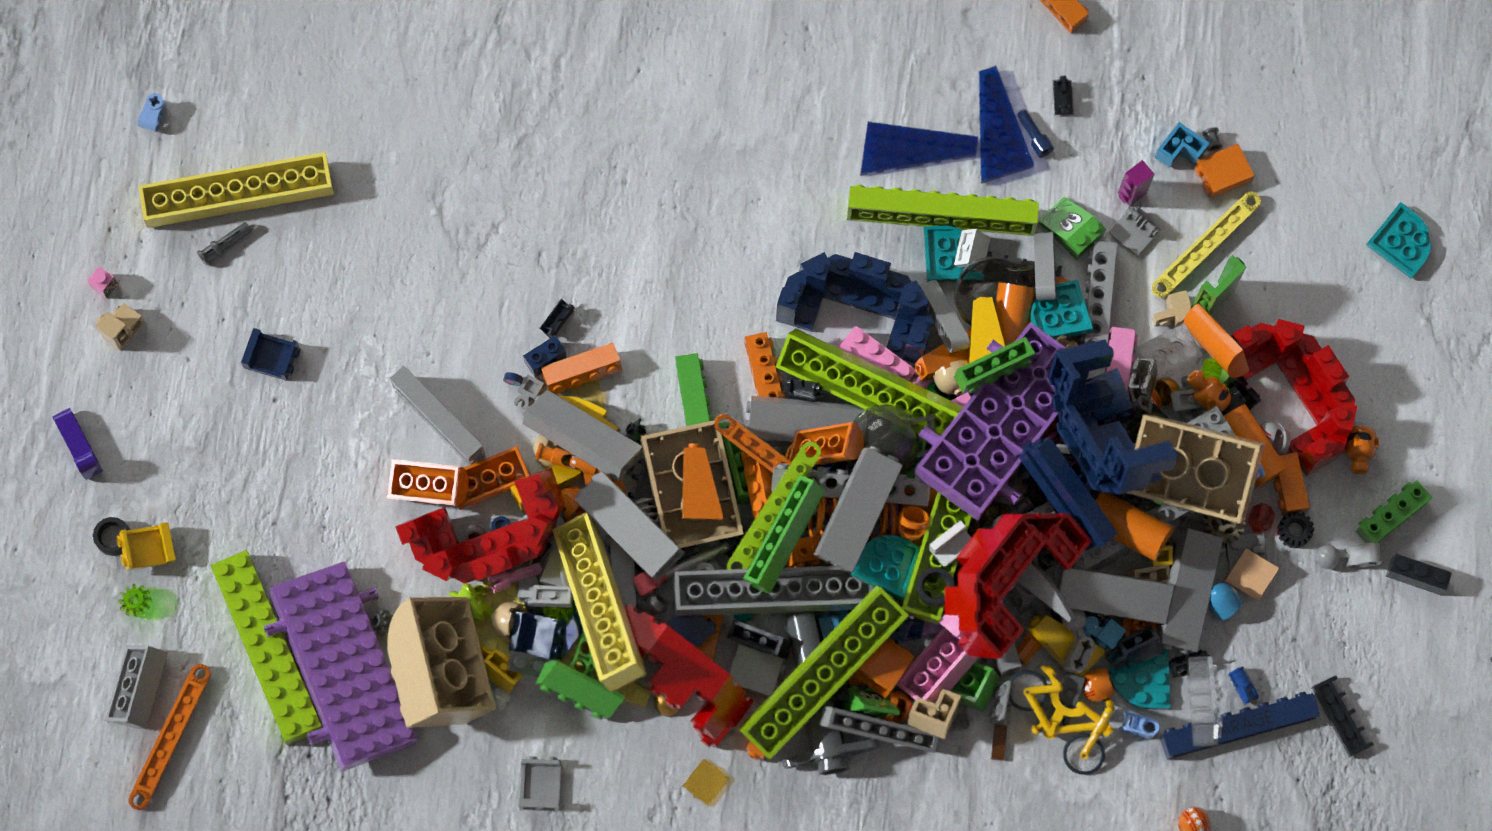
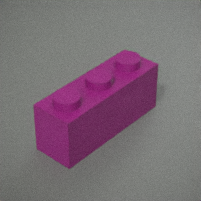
M1143 160L1124 174L1118 191L1120 200L1123 203H1127L1129 207L1147 194L1155 175Z

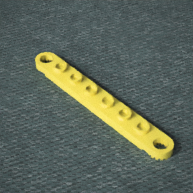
M1252 191L1245 193L1154 281L1151 287L1153 295L1157 298L1167 297L1259 208L1261 203L1259 195ZM1253 198L1256 204L1250 206L1246 203V199ZM1163 284L1166 287V291L1160 293L1156 290V286Z

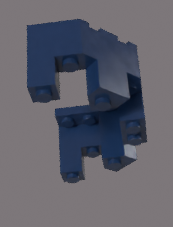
M825 252L801 263L800 271L789 276L785 287H782L776 309L777 322L810 332L813 330L823 298L894 319L895 322L886 348L902 360L916 363L924 356L934 323L928 312L929 302L917 280L911 282L909 276L890 271V262L854 252L852 259L838 254L827 258Z
M1104 339L1057 350L1049 373V383L1054 385L1055 395L1052 396L1054 412H1058L1060 420L1059 423H1056L1057 430L1093 490L1101 489L1104 492L1122 494L1148 487L1150 483L1162 481L1160 472L1173 469L1178 457L1176 449L1172 447L1169 441L1135 449L1136 445L1130 440L1126 429L1122 427L1119 421L1098 426L1096 419L1090 413V411L1110 407L1114 398V390L1105 379L1086 382L1089 371L1110 367L1114 357L1112 347Z

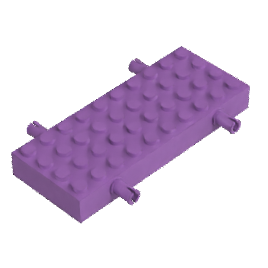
M1031 322L1016 340L1018 341L1026 337L1035 352L1032 362L1028 367L1023 369L1019 367L1007 377L1002 375L990 385H981L980 389L973 394L942 435L939 436L928 426H925L919 433L920 437L933 446L917 466L914 475L976 520L980 519L997 495L1001 494L1014 505L1017 503L1022 494L1008 486V481L1022 464L1017 455L1023 451L1022 447L1030 441L1033 443L1037 439L1042 438L1059 416L1058 412H1054L1052 396L1055 395L1054 385L1049 383V373L1056 351L1066 347ZM993 339L992 343L988 345L987 350L994 352L1003 348V346Z
M345 561L271 586L269 595L280 621L264 625L267 637L281 632L285 633L323 726L322 729L307 733L310 745L327 739L341 772L414 746L418 740L414 728H406L405 720L400 711L401 703L396 684L363 607L364 603L379 599L378 592L375 593L377 590L373 587L359 593L356 590Z

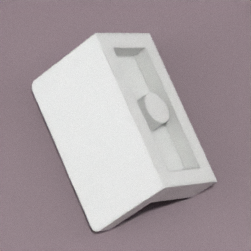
M978 229L962 230L954 265L958 268L971 267L978 272H982L990 237Z
M961 520L930 544V551L944 567L956 559L971 539L965 531L966 526Z

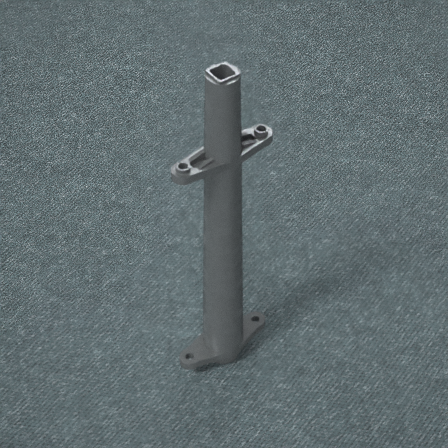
M777 446L773 447L775 450H777L784 456L782 449L778 448ZM817 512L812 515V528H815L817 525ZM826 512L823 525H827L830 520V515ZM750 527L742 528L743 534L737 535L739 543ZM815 611L785 612L789 638L793 641L791 649L795 669L822 642ZM828 699L805 723L811 752L783 759V768L789 769L817 765L819 775L841 773L850 769L848 758L879 749L880 743L878 739H870L844 744L841 730L819 725L823 706L836 708L835 702Z

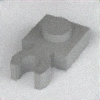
M527 374L518 389V392L522 395L515 399V406L520 401H524L523 410H525L529 405V400L535 401L536 397L540 394L544 383Z

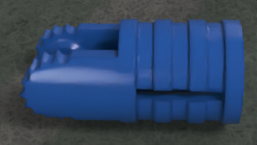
M1243 666L1228 673L1244 704H1248L1250 699H1259V695Z

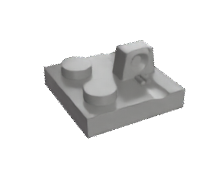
M1264 532L1239 534L1240 538L1238 540L1234 539L1232 544L1226 540L1225 547L1229 572L1245 547L1268 560Z

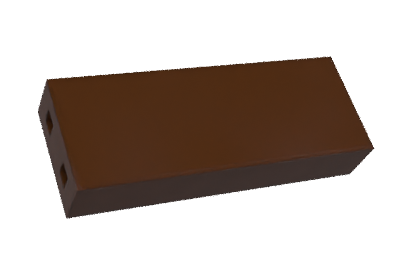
M994 725L991 760L1004 761L1007 726Z

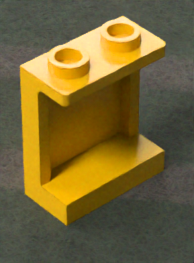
M168 522L160 523L157 526L127 531L126 529L121 530L119 536H117L118 546L122 547L123 552L121 563L122 566L126 567V571L170 564L176 560Z

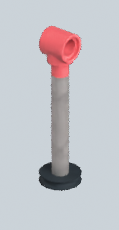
M734 536L720 539V543L675 563L658 581L653 579L646 571L637 575L632 580L640 596L644 597L660 587V583L674 577L675 572L690 570L724 553L731 558L738 547V543Z

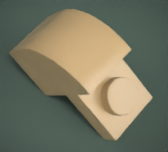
M1186 290L1167 296L1166 304L1168 310L1154 314L1152 318L1154 326L1160 325L1164 327L1173 322L1174 328H1178L1183 324L1184 318L1191 308Z

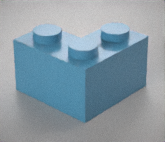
M1178 122L1157 149L1154 158L1170 168L1181 154L1196 165L1198 159H1201L1207 151L1210 143Z

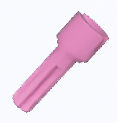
M535 563L508 573L502 571L489 576L488 582L496 581L497 584L492 586L491 590L493 593L509 589L512 583L542 574L543 568L540 563Z

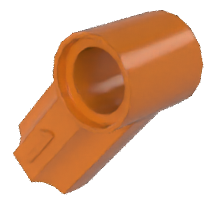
M1029 631L1024 637V641L1016 649L1021 664L1025 666L1037 650L1043 647Z

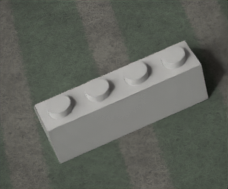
M126 646L106 715V722L146 729L150 721L152 706L155 703L157 688L161 682V674L166 664L167 652L151 646Z

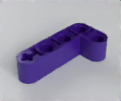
M70 407L52 416L84 479L87 480L103 472Z

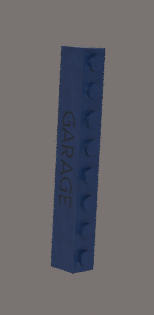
M1301 692L1295 694V698L1292 699L1282 697L1276 700L1277 703L1269 704V702L1258 704V708L1250 709V707L1242 708L1237 714L1232 715L1231 712L1221 714V718L1213 720V717L1201 720L1202 723L1194 725V722L1182 725L1183 728L1178 730L1175 727L1166 729L1160 736L1166 759H1172L1317 719L1320 713L1313 693Z

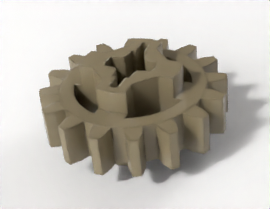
M1207 514L1204 515L1206 520L1202 522V525L1207 526L1204 532H1209L1210 535L1223 538L1222 545L1226 543V540L1230 544L1233 543L1234 539L1238 540L1240 538L1239 534L1244 532V529L1241 527L1246 525L1244 521L1237 523Z

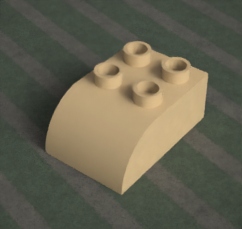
M1143 415L1135 449L1169 441L1172 447L1176 449L1178 457L1173 469L1160 472L1162 481L1150 483L1148 487L1126 493L1237 523L1245 521L1265 444L1176 420Z
M715 420L641 436V445L659 526L680 548L743 534L722 435L715 428ZM688 444H700V448H705L723 514L722 520L682 519L684 448L688 447Z
M414 597L405 600L398 607L391 620L387 644L392 666L391 674L396 682L401 703L400 711L405 720L406 728L464 725L496 710L468 597Z

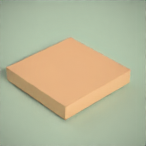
M1245 547L1224 580L1259 601L1279 567Z

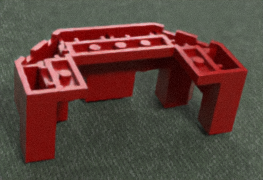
M1278 319L1274 326L1259 323L1251 328L1248 324L1231 335L1244 350L1249 372L1242 377L1247 380L1276 363L1317 425L1292 439L1288 448L1290 453L1297 452L1300 467L1307 477L1338 459L1345 450L1347 437L1352 432L1358 406L1355 405L1356 399L1345 384L1350 376L1329 345L1321 348L1314 336L1303 333L1305 325Z
M552 467L514 481L528 518L459 543L446 507L395 526L402 545L410 544L415 560L424 564L422 570L442 580L448 581L454 578L464 584L474 580L478 581L544 554L546 545L565 506Z
M1069 513L1002 514V518L993 529H978L956 558L963 567L958 572V586L945 587V615L959 616V631L963 636L957 643L969 656L1002 659L1022 633L1024 628L1000 601L1042 548L1044 550L1047 549L1065 570H1070L1092 542Z
M631 604L625 605L626 615L640 657L646 653L649 655L647 658L656 665L658 663L661 664L647 682V685L650 686L649 690L656 696L661 695L666 699L665 703L673 709L675 707L682 708L695 691V696L704 703L690 722L694 724L693 729L699 733L698 736L702 738L700 741L709 748L711 746L717 747L729 730L736 727L754 701L749 696L745 698L746 692L738 683L735 685L732 683L734 678L727 671L664 623L658 625L654 623L656 621L654 617L645 612L641 614L635 612L636 608Z

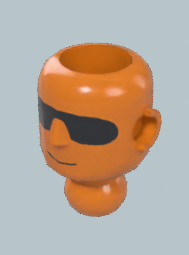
M1199 370L1189 375L1187 382L1191 387H1195L1194 399L1206 412L1216 406L1220 412L1227 408L1231 402V394L1225 384H1222L1216 377L1205 379L1204 373Z
M1353 426L1352 432L1347 437L1345 454L1349 459L1353 460L1351 471L1355 474H1366L1369 471L1367 461L1375 456L1376 448H1379V438L1376 437V432L1371 427Z

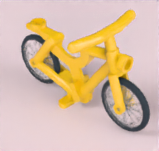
M1042 664L1040 666L1049 676L1051 684H1047L1041 674L1032 670H1023L1014 674L1010 678L1011 687L1008 699L1019 710L1035 712L1040 721L1038 725L1035 723L1032 725V731L1036 736L1040 733L1042 727V733L1047 739H1053L1058 734L1093 730L1091 734H1077L1070 738L1064 746L1063 758L1067 767L1077 774L1088 775L1096 772L1102 766L1105 759V749L1098 738L1101 734L1107 737L1114 731V728L1108 723L1109 718L1115 712L1112 698L1104 700L1107 707L1102 716H1099L1083 702H1078L1076 704L1077 708L1074 709L1067 708L1061 703L1059 692L1063 690V685L1055 677L1057 672L1051 665L1046 667ZM1048 693H1051V701L1056 709L1050 721L1041 707L1046 702ZM1085 714L1094 721L1091 723L1059 726L1064 715L1077 717Z

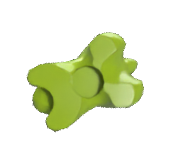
M465 583L458 592H449V596L468 597L474 623L484 621L485 616H492L493 609L483 601V598L488 594L483 586L475 585L473 587Z

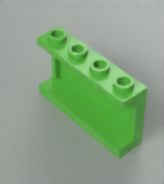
M1231 255L1217 281L1219 285L1214 288L1206 281L1201 286L1191 308L1199 303L1212 315L1234 292L1246 269L1244 262L1240 258Z

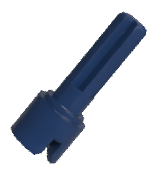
M1026 109L1020 110L1017 116L1032 139V148L1039 158L1049 155L1054 150V147L1048 136L1041 134Z

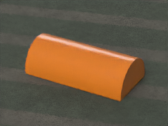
M998 283L995 310L1005 346L1015 342L1031 322V309L1035 300L1036 288Z
M1199 303L1192 307L1184 318V328L1230 377L1237 378L1248 373L1249 368L1244 350Z
M1245 404L1224 416L1236 436L1265 444L1260 462L1263 466L1265 477L1256 478L1255 486L1257 489L1263 488L1287 469Z
M855 422L796 431L789 460L792 462L803 444L808 441L816 442L821 450L820 457L814 466L855 460L859 458L864 448L863 433ZM813 446L807 447L805 454L809 457L814 456L816 448Z
M518 446L464 467L469 481L468 492L465 500L458 508L462 510L511 490L510 487L515 485L514 481L530 475Z
M392 460L387 498L459 506L465 500L468 492V475L466 470L459 466Z
M1102 491L1095 501L1118 532L1113 539L1155 561L1175 527L1108 492Z

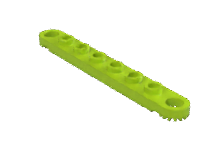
M808 441L803 444L729 559L727 570H732L731 565L736 561L742 564V569H748L799 475L807 477L820 457L821 450L816 442ZM809 446L816 448V454L812 457L805 454V450Z

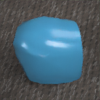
M1217 583L1212 586L1208 609L1216 619L1224 621L1237 612L1244 602L1234 587L1227 583Z

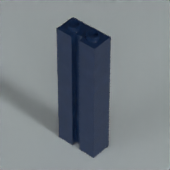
M1039 438L1033 443L1031 441L1026 443L1022 447L1023 451L1017 456L1058 513H1069L1092 540L1085 550L1092 549L1095 546H1104L1118 534L1051 438L1044 440Z

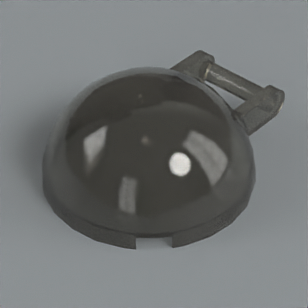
M993 256L980 258L968 264L959 274L954 286L955 307L961 318L971 325L973 300L979 297H992L995 306L998 283L1023 286L1021 271L1026 270L1027 287L1035 288L1033 273L1035 262L1025 261L1013 264L1007 259Z
M888 404L867 408L858 414L853 421L860 427L863 433L864 448L873 446L881 450L880 454L886 457L891 455L897 458L898 463L902 464L899 474L904 475L911 472L921 456H926L930 449L923 451V438L919 436L921 430L917 422L927 421L928 428L937 434L934 421L936 414L913 418L911 414L902 408ZM858 458L850 460L854 467Z

